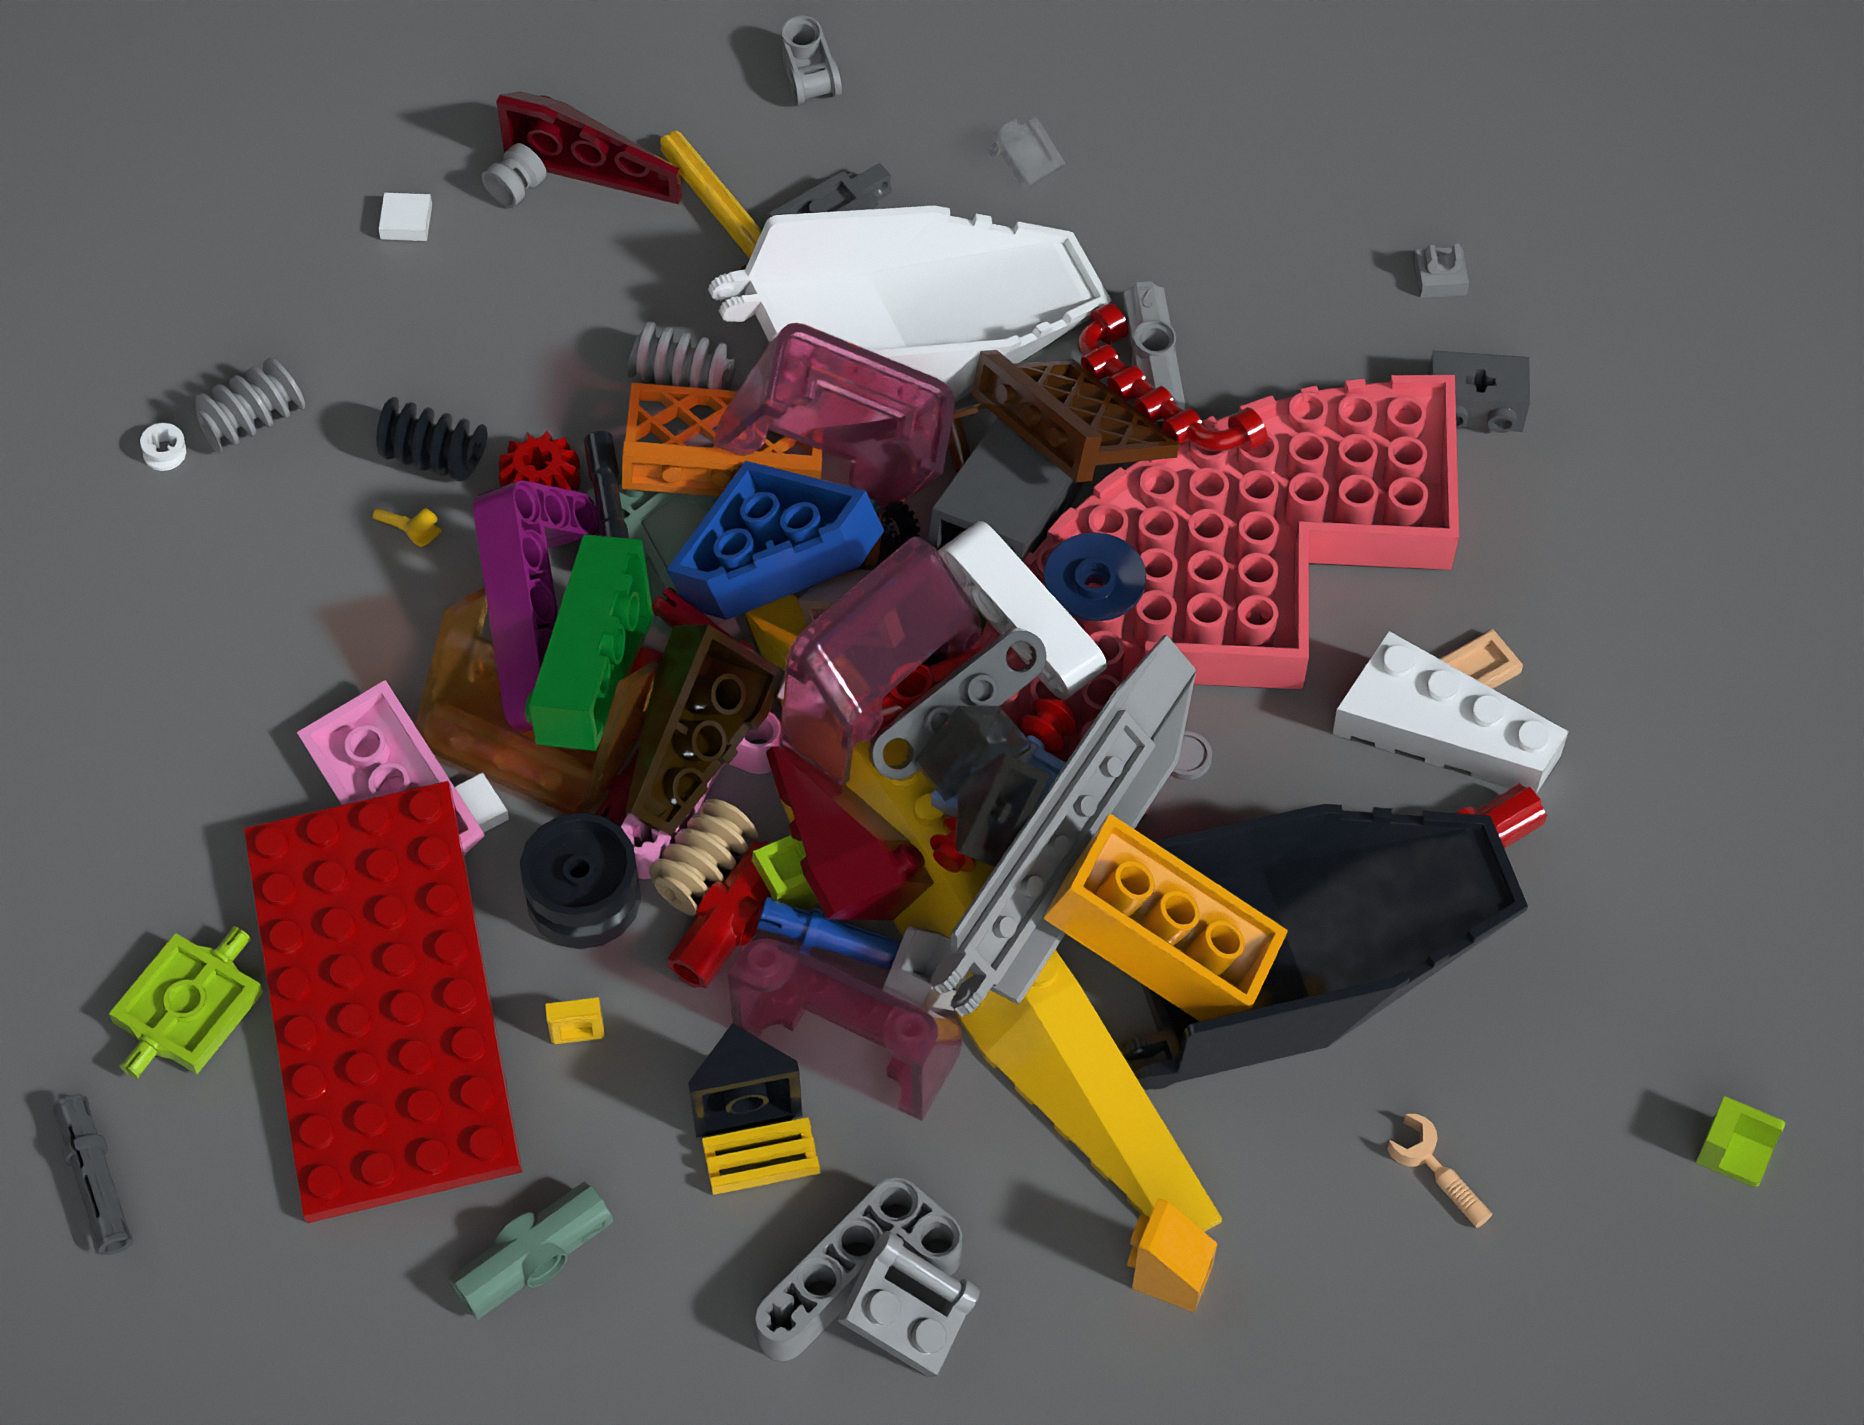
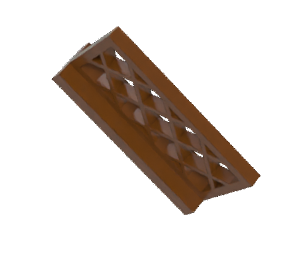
M998 350L980 351L971 395L1074 482L1092 481L1096 465L1177 458L1180 447L1178 442L1076 361L1059 360L1014 364Z

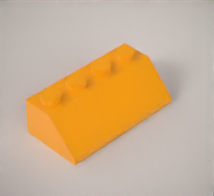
M1109 814L1104 819L1063 880L1043 917L1044 920L1200 1022L1249 1011L1253 1007L1288 932L1287 929L1112 814Z

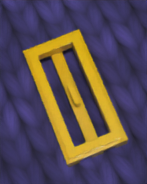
M809 1117L702 1138L713 1195L820 1174V1165L816 1155ZM801 1138V1139H798V1140H793V1141H788V1142H783V1143H778V1144H773V1145H768V1146H763V1147H758V1148H753V1149H748V1150H743V1151H738V1152H733V1153H728V1154H723V1155H718V1156H716L717 1154H722V1153H727V1152H732V1151H737V1150H742V1149H747V1148H752V1147H757V1146H762V1145H767V1144H772V1143H777V1142H782V1141H787V1140H792V1139ZM805 1154V1159L721 1176L719 1172L722 1169L747 1164L756 1165L771 1162L772 1159Z

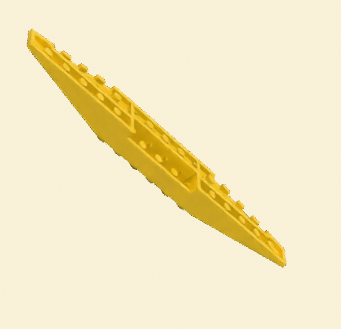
M794 594L744 613L760 656L785 670L793 650L797 651L805 632L809 630L799 601ZM813 642L816 647L822 650H827L830 646L827 643ZM839 651L832 665L841 668L832 703L825 716L778 698V693L776 698L780 701L787 719V726L792 739H795L797 747L807 750L922 853L925 859V868L934 884L897 918L892 920L901 935L904 937L906 929L912 926L939 932L951 938V932L997 864L988 851L983 855L972 854L976 863V867L972 872L959 871L958 873H953L944 869L935 861L930 838L934 834L947 835L943 827V821L950 817L931 805V794L940 782L928 764H925L917 772L905 779L894 780L887 778L879 773L870 762L868 748L870 747L871 739L851 746L835 703L870 689ZM895 738L885 745L883 759L887 765L897 766L903 764L904 760H907V755L910 754L907 741L902 738ZM1056 949L1020 1004H1015L990 990L972 1013L961 1017L955 1010L953 1011L983 1058L993 1068L998 1067L1015 1084L1014 1089L1031 1106L1035 1104L1054 1123V1129L1066 1141L1070 1139L1090 1159V1165L1107 1181L1110 1179L1125 1193L1127 1201L1140 1214L1143 1213L1151 1216L1156 1201L1160 1198L1171 1203L1204 1232L1222 1222V1217L1083 989ZM969 972L967 979L973 976L971 972Z

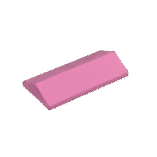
M386 680L297 732L341 805L449 781L452 788L464 855L485 836Z

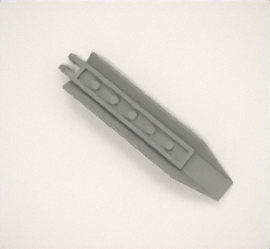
M1163 635L1113 692L951 932V952L953 954L940 962L936 972L932 974L933 976L930 978L931 982L929 984L942 995L956 988V985L960 983L959 980L964 977L968 970L973 976L961 983L956 991L957 993L950 1001V1006L961 1017L976 1010L990 990L1015 1004H1020L1066 934L1043 919L1063 880L1109 814L1114 815L1135 829L1178 764L1196 669L1168 635Z

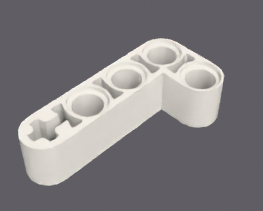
M977 521L937 551L931 571V579L940 596L955 608H959L970 600L999 634H1004L1009 629L1020 628L1038 636L1045 646L1047 657L1045 666L1037 677L1055 696L1063 700L1068 699L1107 669L1106 659L1097 644L988 524L983 521ZM1025 641L1012 644L1013 650L1026 664H1029V659L1032 658L1030 645Z

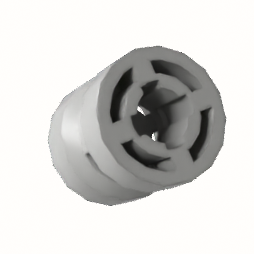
M516 143L504 153L501 163L491 164L482 173L481 177L486 190L498 203L507 208H514L524 199L525 191L528 188H536L546 179L547 172L543 162L536 153L524 144Z

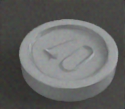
M1184 731L1179 761L1170 775L1181 780H1193L1204 775L1212 761V749L1209 742L1198 733Z

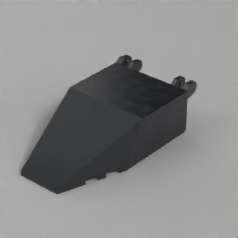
M1320 804L1153 841L1287 929L1288 932L1253 1007L1249 1011L1200 1022L1141 983L1158 1032L1126 1041L1121 1047V1051L1127 1061L1150 1058L1163 1050L1165 1051L1167 1061L1154 1063L1150 1066L1147 1065L1133 1072L1144 1090L1164 1089L1176 1082L1329 1047L1527 910L1528 904L1491 816L1423 811L1422 816L1392 814V808L1373 807L1372 812L1342 810V805Z

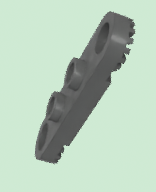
M1020 628L1009 629L1004 634H1000L995 641L983 650L978 651L899 713V716L875 733V736L871 738V744L868 748L869 759L873 767L885 777L894 780L905 779L917 772L1042 672L1047 657L1042 640L1035 634ZM1025 641L1030 645V650H1032V658L1029 659L1030 663L1026 664L1025 668L1013 670L1006 661L1007 651L1012 644ZM895 738L904 739L909 746L908 752L910 754L907 755V760H904L903 764L897 766L887 765L883 759L885 745Z

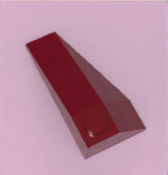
M521 91L499 95L496 104L504 153L513 144H524L538 155L548 173L679 205L682 199L680 171L675 165L565 102L554 100L548 96H537Z

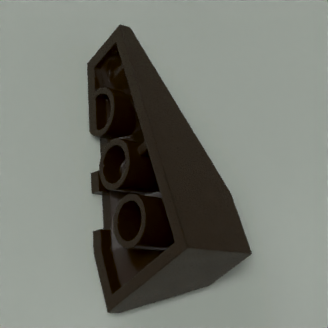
M709 624L674 626L655 672L625 813L663 835L671 836L707 792V783L722 765H729L738 754L736 748L750 730H757L767 718L786 671Z

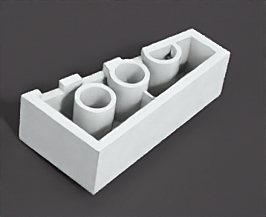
M1390 631L1337 708L1333 735L1350 740L1351 736L1374 742V747L1392 753H1395L1396 749L1423 757L1425 758V763L1444 768L1446 764L1471 772L1472 777L1504 787L1513 788L1520 783L1524 787L1530 786L1536 794L1561 757L1569 732Z

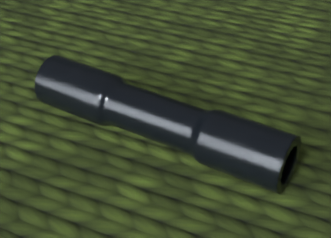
M606 431L592 432L585 436L584 447L598 512V535L629 538L628 527L623 517L617 481L619 472L613 436Z

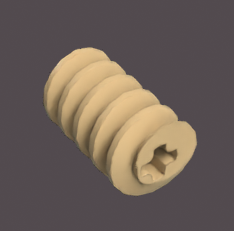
M707 799L700 807V814H694L687 822V829H682L675 836V844H669L662 851V859H656L649 867V875L658 893L679 911L686 915L694 916L697 913L698 906L691 896L702 900L709 889L704 881L712 885L717 881H724L722 873L716 866L728 871H732L736 867V861L729 851L740 856L745 855L749 847L742 836L752 840L759 839L754 824L737 807L722 800Z

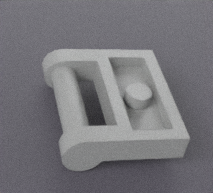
M885 1231L874 1244L837 1321L927 1377L938 1376L965 1316L972 1310L979 1298L980 1287L967 1279L956 1280L903 1246V1239L890 1231ZM893 1266L946 1299L947 1301L942 1312L936 1311L885 1279L884 1277L889 1267Z

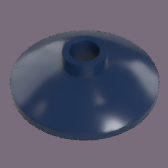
M1083 533L1064 540L1051 552L1045 565L1044 583L1047 590L1072 617L1086 621H1107L1124 615L1139 602L1145 589L1146 570L1138 552L1124 540L1105 533ZM1090 583H1097L1102 587L1092 588L1087 585Z

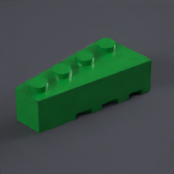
M583 534L534 691L529 693L526 700L525 716L527 722L533 725L536 745L597 750L654 620L642 540Z

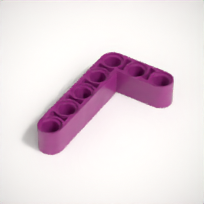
M523 480L481 493L475 498L473 503L474 521L503 710L510 727L520 734L533 731L532 723H528L525 716L526 700L529 693L534 691L558 616L548 548H555L581 540L583 534L595 535L599 527L597 507L588 495Z

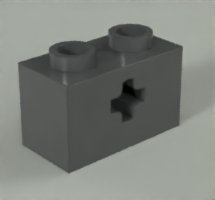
M1433 350L1428 375H1455L1456 429H1485L1498 433L1509 431L1523 432L1530 405L1529 357Z

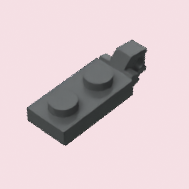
M880 163L859 175L855 173L846 174L843 170L769 212L767 220L775 215L874 209L879 204L878 201L891 192V175Z

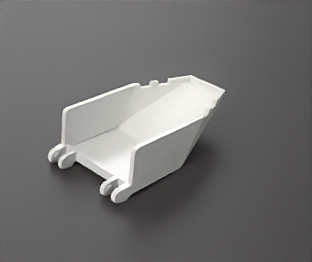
M940 206L772 216L764 225L746 269L729 272L728 274L724 273V275L715 277V280L711 281L712 283L708 288L712 298L716 301L725 299V302H722V305L719 306V312L726 322H744L753 315H756L789 380L782 384L779 382L769 386L762 393V399L769 409H775L776 407L780 409L773 415V421L777 429H780L781 432L790 431L792 433H800L811 426L938 414L972 392L980 351L998 350L1012 363L1017 364L1091 318L1092 311L1112 301L1073 232L1018 221L1014 228L992 224L991 216L977 213L973 220L950 216V208Z

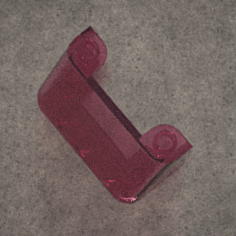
M791 323L772 337L726 408L718 423L713 446L737 455H750L763 446L769 429L852 462L849 473L850 487L865 490L868 497L875 500L882 507L893 501L905 502L943 474L955 410V399L949 387L938 378L806 324Z
M768 938L757 939L744 947L728 971L732 1021L735 1025L757 1038L760 1037L763 1029L771 1025L783 1024L785 1028L793 1031L805 1010L886 1048L893 1055L887 1066V1077L897 1081L901 1090L898 1099V1110L921 1121L924 1119L960 1055L962 1049V1030L957 1020L937 1008L922 1005L885 986L882 982L803 946Z

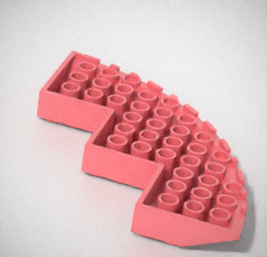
M1391 375L1390 381L1366 384L1365 378L1346 380L1343 387L1318 390L1316 385L1302 388L1299 394L1279 400H1274L1273 395L1242 405L1239 409L1240 412L1247 407L1252 408L1260 416L1267 430V442L1250 452L1243 451L1239 446L1221 451L1206 450L1188 441L1179 447L1177 458L1137 461L1125 470L1120 467L1106 476L1093 487V494L1075 509L1070 507L1047 531L1046 539L1033 553L1029 552L1026 555L1023 563L1045 586L1044 570L1049 555L1061 542L1072 536L1083 533H1105L1124 540L1138 552L1146 570L1145 589L1139 602L1124 615L1107 621H1086L1073 617L1101 649L1106 659L1107 669L1066 700L1055 696L1038 677L1033 679L946 748L943 779L989 719L1026 739L1020 727V720L1026 715L1036 716L1032 706L1035 700L1040 698L1061 700L1074 713V720L1078 726L1077 733L1071 737L1062 736L1065 748L1061 753H1050L1066 763L1113 692L1163 635H1168L1196 669L1194 684L1303 690L1309 660V563L1452 570L1459 541L1455 375ZM1232 415L1218 420L1211 416L1203 420L1202 424L1209 430L1229 429L1228 419ZM1090 583L1087 585L1092 588L1102 587L1097 583ZM988 621L982 634L978 635L972 650L978 647L983 650L999 637L1000 634ZM1010 646L1006 654L1008 666L1013 670L1025 668L1026 663Z

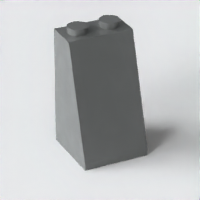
M997 417L932 509L921 583L927 585L931 580V571L937 551L977 521H983L988 524L1023 562L1029 552L1033 553L1046 539L1047 531L1072 506L1084 482H1074Z

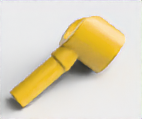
M376 508L373 512V519L405 531L410 540L420 547L429 544L442 532L439 527L434 525L438 521L437 516L427 508H424L412 519L380 508Z

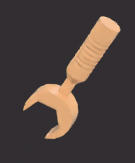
M1405 1114L1403 1123L1420 1133V1143L1406 1149L1389 1140L1387 1150L1390 1156L1399 1164L1407 1167H1418L1426 1163L1435 1173L1436 1184L1452 1199V1202L1458 1206L1476 1228L1482 1226L1492 1216V1212L1479 1200L1452 1168L1442 1166L1433 1156L1438 1140L1437 1130L1433 1123L1419 1114Z

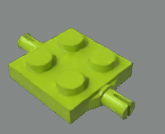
M233 926L216 949L195 945L175 933L109 1013L112 1022L135 1036L139 1042L119 1065L127 1075H131L133 1079H139L142 1072L156 1055L172 1059L198 1075L263 994L260 983L240 972L233 963L238 954L251 941L250 936L245 931L239 930L237 926Z

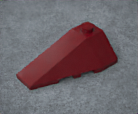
M772 746L766 751L779 797L786 805L792 808L795 819L788 825L791 836L798 841L802 840L806 857L800 861L803 875L828 919L894 920L934 884L925 868V859L922 853L807 750L803 748Z

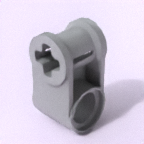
M805 15L788 19L781 29L782 60L795 104L797 106L805 104V99L830 93L833 97L841 96L842 85L837 63L834 57L831 56L818 21Z

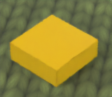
M599 997L545 1004L552 1044L597 1040L605 1037Z

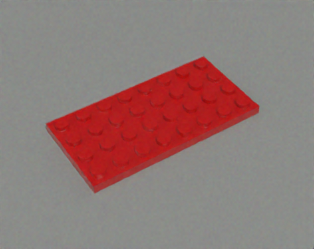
M449 781L244 828L302 1213L307 1223L523 1172L457 813Z

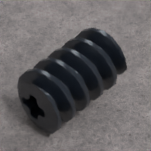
M397 397L389 398L384 404L376 434L377 450L380 456L388 460L396 457L397 461L404 465L414 462V465L420 470L425 471L432 468L435 474L439 476L450 474L452 479L459 482L465 481L473 473L483 455L487 442L488 432L484 424L478 425L473 435H469L470 422L468 419H461L455 430H453L452 416L448 413L442 414L437 424H434L435 416L432 408H425L418 419L416 418L417 406L413 402L406 403L401 413H398L399 400Z

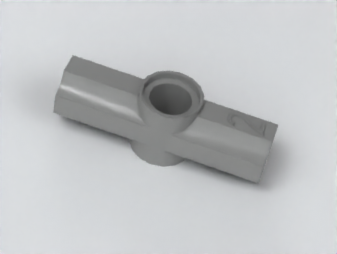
M1153 281L1136 282L1133 287L1123 292V304L1132 349L1131 365L1138 366L1147 382L1154 388L1159 386L1165 387L1171 394L1174 403L1185 410V400L1175 351L1176 333L1170 324L1164 287L1155 285Z

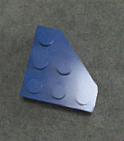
M745 461L666 571L682 598L704 614L728 620L859 568L883 534L884 529L865 490Z

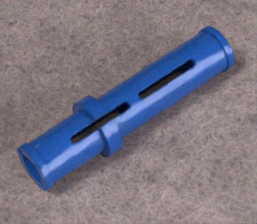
M766 897L764 901V908L761 910L756 927L757 930L767 931L801 942L800 948L811 951L814 946L887 970L891 969L902 942L901 940L835 919H828L826 916H823L824 911L813 907L810 912L773 900L770 897Z

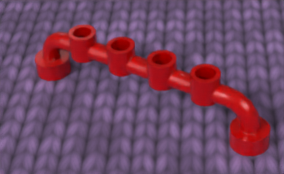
M1109 302L1091 312L1092 323L1084 328L1078 339V348L1083 355L1080 360L1081 366L1098 380L1109 376L1107 379L1108 388L1125 401L1134 397L1137 398L1134 402L1135 409L1151 422L1155 423L1160 419L1165 420L1162 423L1163 431L1178 442L1180 446L1191 441L1206 450L1221 451L1239 446L1243 451L1250 452L1267 442V430L1262 419L1249 407L1229 417V429L1222 431L1207 429L1203 426L1200 417L1192 408L1181 409L1174 403L1171 394L1165 387L1159 386L1154 388L1147 382L1138 366L1131 365L1127 367L1119 360L1116 351L1110 346L1128 335L1127 323L1119 308ZM1102 340L1105 345L1100 346L1097 342Z

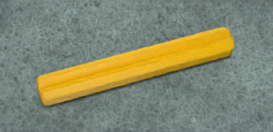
M673 130L668 135H663L660 139L661 152L671 164L679 168L683 179L750 259L762 232L760 227L681 132Z

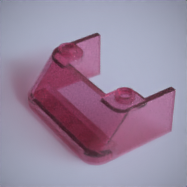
M918 536L910 538L809 624L797 636L789 650L786 664L780 742L842 786L850 778L853 748L862 740L867 742L872 739L882 725L883 716L880 713L883 698L933 653L943 660H947L972 650L980 638V615L934 546Z

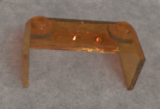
M483 587L446 606L415 721V727L432 753L478 775L483 773L487 779L565 814L586 813L601 801L608 789L609 783L618 774L641 737L658 663L652 661L618 682L604 733L596 751L536 745L534 731L526 733L517 732L510 727L505 718L494 645L492 641L480 637L488 610L485 588Z

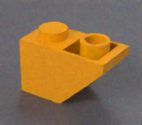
M1158 1198L1151 1216L1143 1213L1140 1214L1131 1237L1130 1245L1133 1247L1127 1266L1135 1269L1132 1289L1195 1313L1214 1265L1218 1243L1171 1203Z

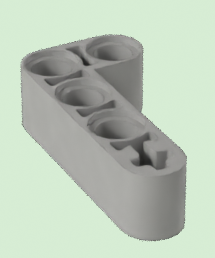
M896 1177L885 1179L761 1302L755 1317L760 1349L773 1360L787 1361L794 1359L841 1313L870 1254L869 1252L860 1257L852 1256L845 1251L849 1245L859 1242L873 1248L878 1238L885 1231H890L903 1239V1246L951 1276L956 1272L961 1263L962 1232L960 1225L950 1214L910 1181ZM891 1205H902L909 1210V1213L900 1218H892L885 1215L883 1210ZM939 1239L947 1242L951 1247L942 1253H931L924 1248V1244L930 1240ZM817 1281H826L834 1286L831 1292L822 1296L813 1295L807 1291L808 1286ZM794 1303H796L798 1307L796 1310H794ZM791 1322L792 1329L790 1331L783 1328ZM776 1324L779 1328L773 1332L772 1325Z

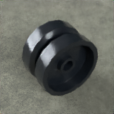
M581 812L554 818L541 825L528 839L520 859L522 884L529 917L542 935L557 945L585 949L603 946L618 938L636 919L641 903V893L634 845L620 826L606 817Z

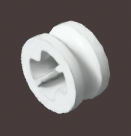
M154 424L148 427L140 438L143 459L154 470H171L179 466L185 459L187 452L184 435L173 424ZM160 442H170V445L167 446L168 451L157 452L156 448H160Z

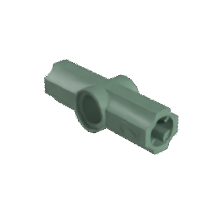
M584 1181L539 1214L526 1213L512 1220L498 1234L495 1239V1245L448 1278L449 1283L467 1311L479 1320L527 1285L529 1288L537 1287L553 1278L564 1267L570 1253L613 1223L612 1214L592 1185L590 1186Z

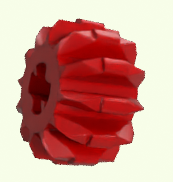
M546 430L541 438L534 439L531 434L526 432L523 443L509 440L508 453L500 455V460L498 461L500 487L524 480L572 491L579 490L581 483L579 456L575 450H570V444L566 441L565 437L553 441L552 436Z

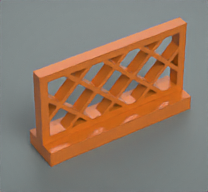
M631 382L626 437L623 448L622 489L720 497L745 461L821 479L824 425L811 426L800 433L783 431L787 436L773 444L761 432L775 424L773 415L780 409L778 407L775 409L766 407L762 399V393ZM640 400L661 402L667 408L652 417L640 406ZM696 405L710 406L715 413L700 420L689 409ZM744 409L758 410L764 416L749 424L738 413ZM679 417L690 428L674 436L663 425ZM727 421L738 432L724 440L712 429ZM652 432L664 443L636 441ZM701 432L714 441L715 446L712 448L686 446L684 442ZM750 440L761 452L735 450V448ZM798 444L810 455L785 454L783 452Z

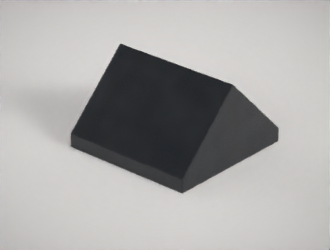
M734 1023L730 1025L688 1082L696 1138L803 1117L798 1062Z

